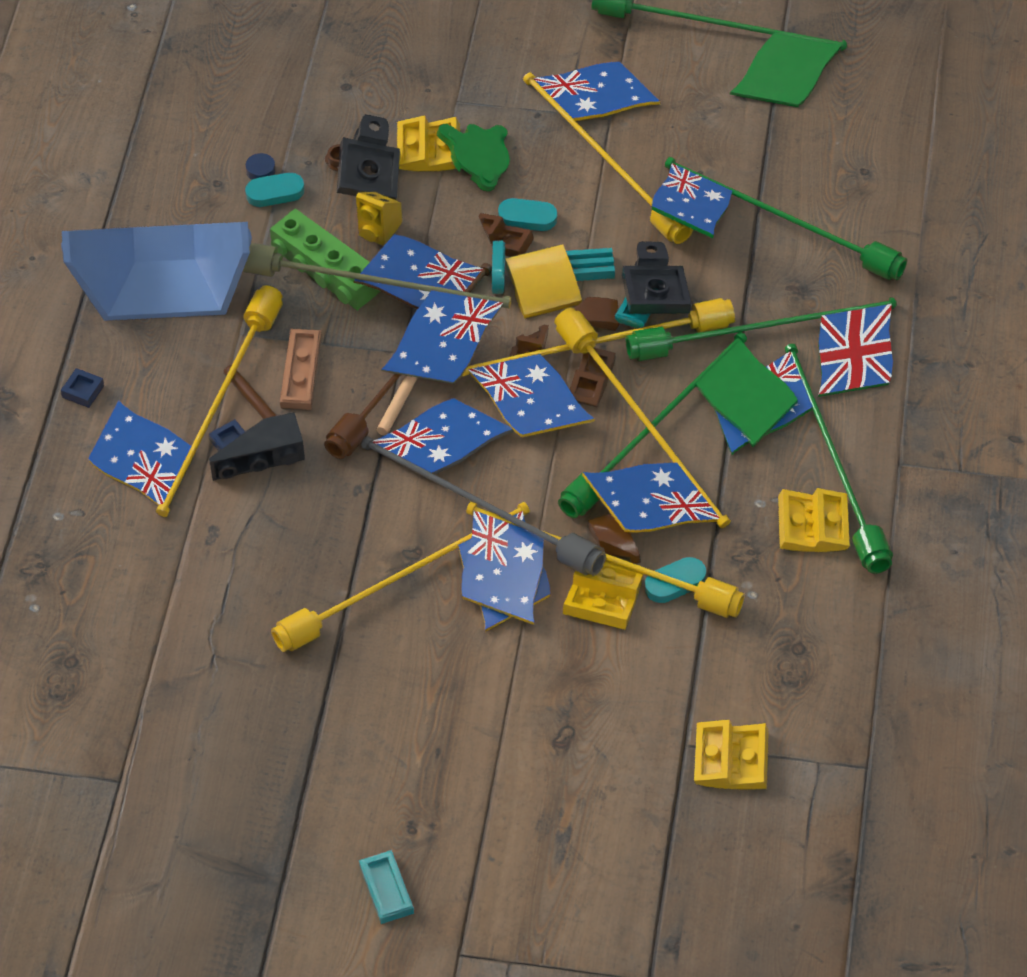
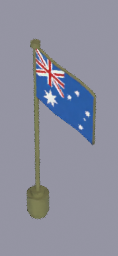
M252 242L249 246L250 253L243 272L273 277L275 271L280 272L281 266L430 292L412 316L396 352L381 371L454 384L470 365L485 330L502 306L509 309L511 305V296L499 298L284 261L283 255L278 253V247Z

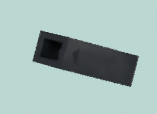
M295 412L261 420L210 457L209 463L212 480L229 479L236 475L260 472L267 468L291 465L305 460L303 439Z

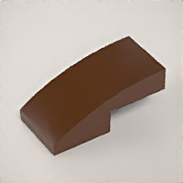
M594 348L612 372L616 353ZM589 352L582 356L579 369L575 371L570 391L578 403L598 407L609 378Z

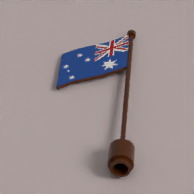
M394 234L360 274L471 293L485 275H490L492 266L488 263H483L481 267H477L453 259L417 240ZM358 279L353 281V283L377 289L416 309L420 307L430 293L428 291ZM394 374L360 415L345 413L326 435L324 446L329 454L337 459H344L355 451L369 433L365 418L401 376L400 374Z

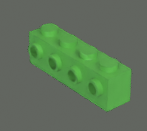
M296 208L270 228L271 246L278 247V253L282 254L290 262L359 274L370 263ZM297 269L302 273H307L315 279L320 287L327 288L342 303L349 304L357 311L381 292L362 284L353 283L355 279Z

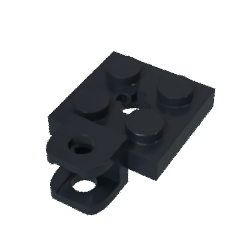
M365 114L353 139L342 138L339 153L337 193L357 196L360 192H376L393 200L397 199L400 149L386 146L389 137V124L385 118ZM376 124L379 130L374 131L369 125ZM365 166L370 167L371 172L375 174H366L363 171Z
M652 241L639 242L637 244V261L635 265L623 266L622 279L629 314H690L692 304L683 266H668L669 256L664 243ZM652 249V250H655L656 252H655V253H651V252H648L647 250Z

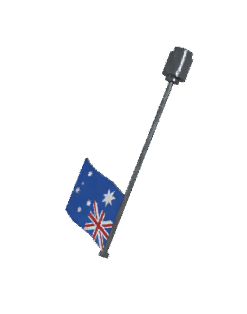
M453 398L431 407L398 430L376 440L367 436L362 441V448L366 450L373 449L556 545L557 560L560 563L583 575L590 574L595 576L602 569L606 560V553L601 551V547L575 533L563 536L559 540L435 475L462 462L491 441L514 432L511 427Z

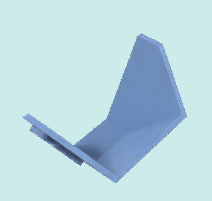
M248 222L62 231L61 248L65 265L104 321L225 315L249 256L252 236L248 229Z

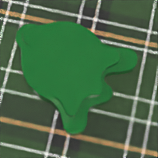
M469 124L465 133H461L451 125H440L437 130V136L450 148L451 159L458 172L462 168L471 174L470 180L476 183L481 190H494L510 162L509 152L504 144L508 134L507 129L501 125H495L490 129H483L475 124Z

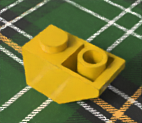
M360 192L356 196L359 236L369 242H375L384 246L402 223L401 202L376 192Z

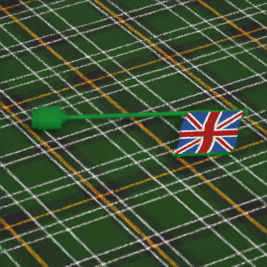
M890 297L889 301L676 337H671L670 332H665L662 326L633 331L632 335H626V350L630 360L637 359L639 362L667 357L668 350L673 349V343L821 318L818 341L821 385L818 397L886 386L890 383L893 367L889 334L891 309L897 306V301Z

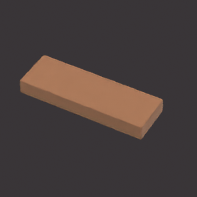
M290 330L280 397L281 408L312 410L322 339L321 330Z

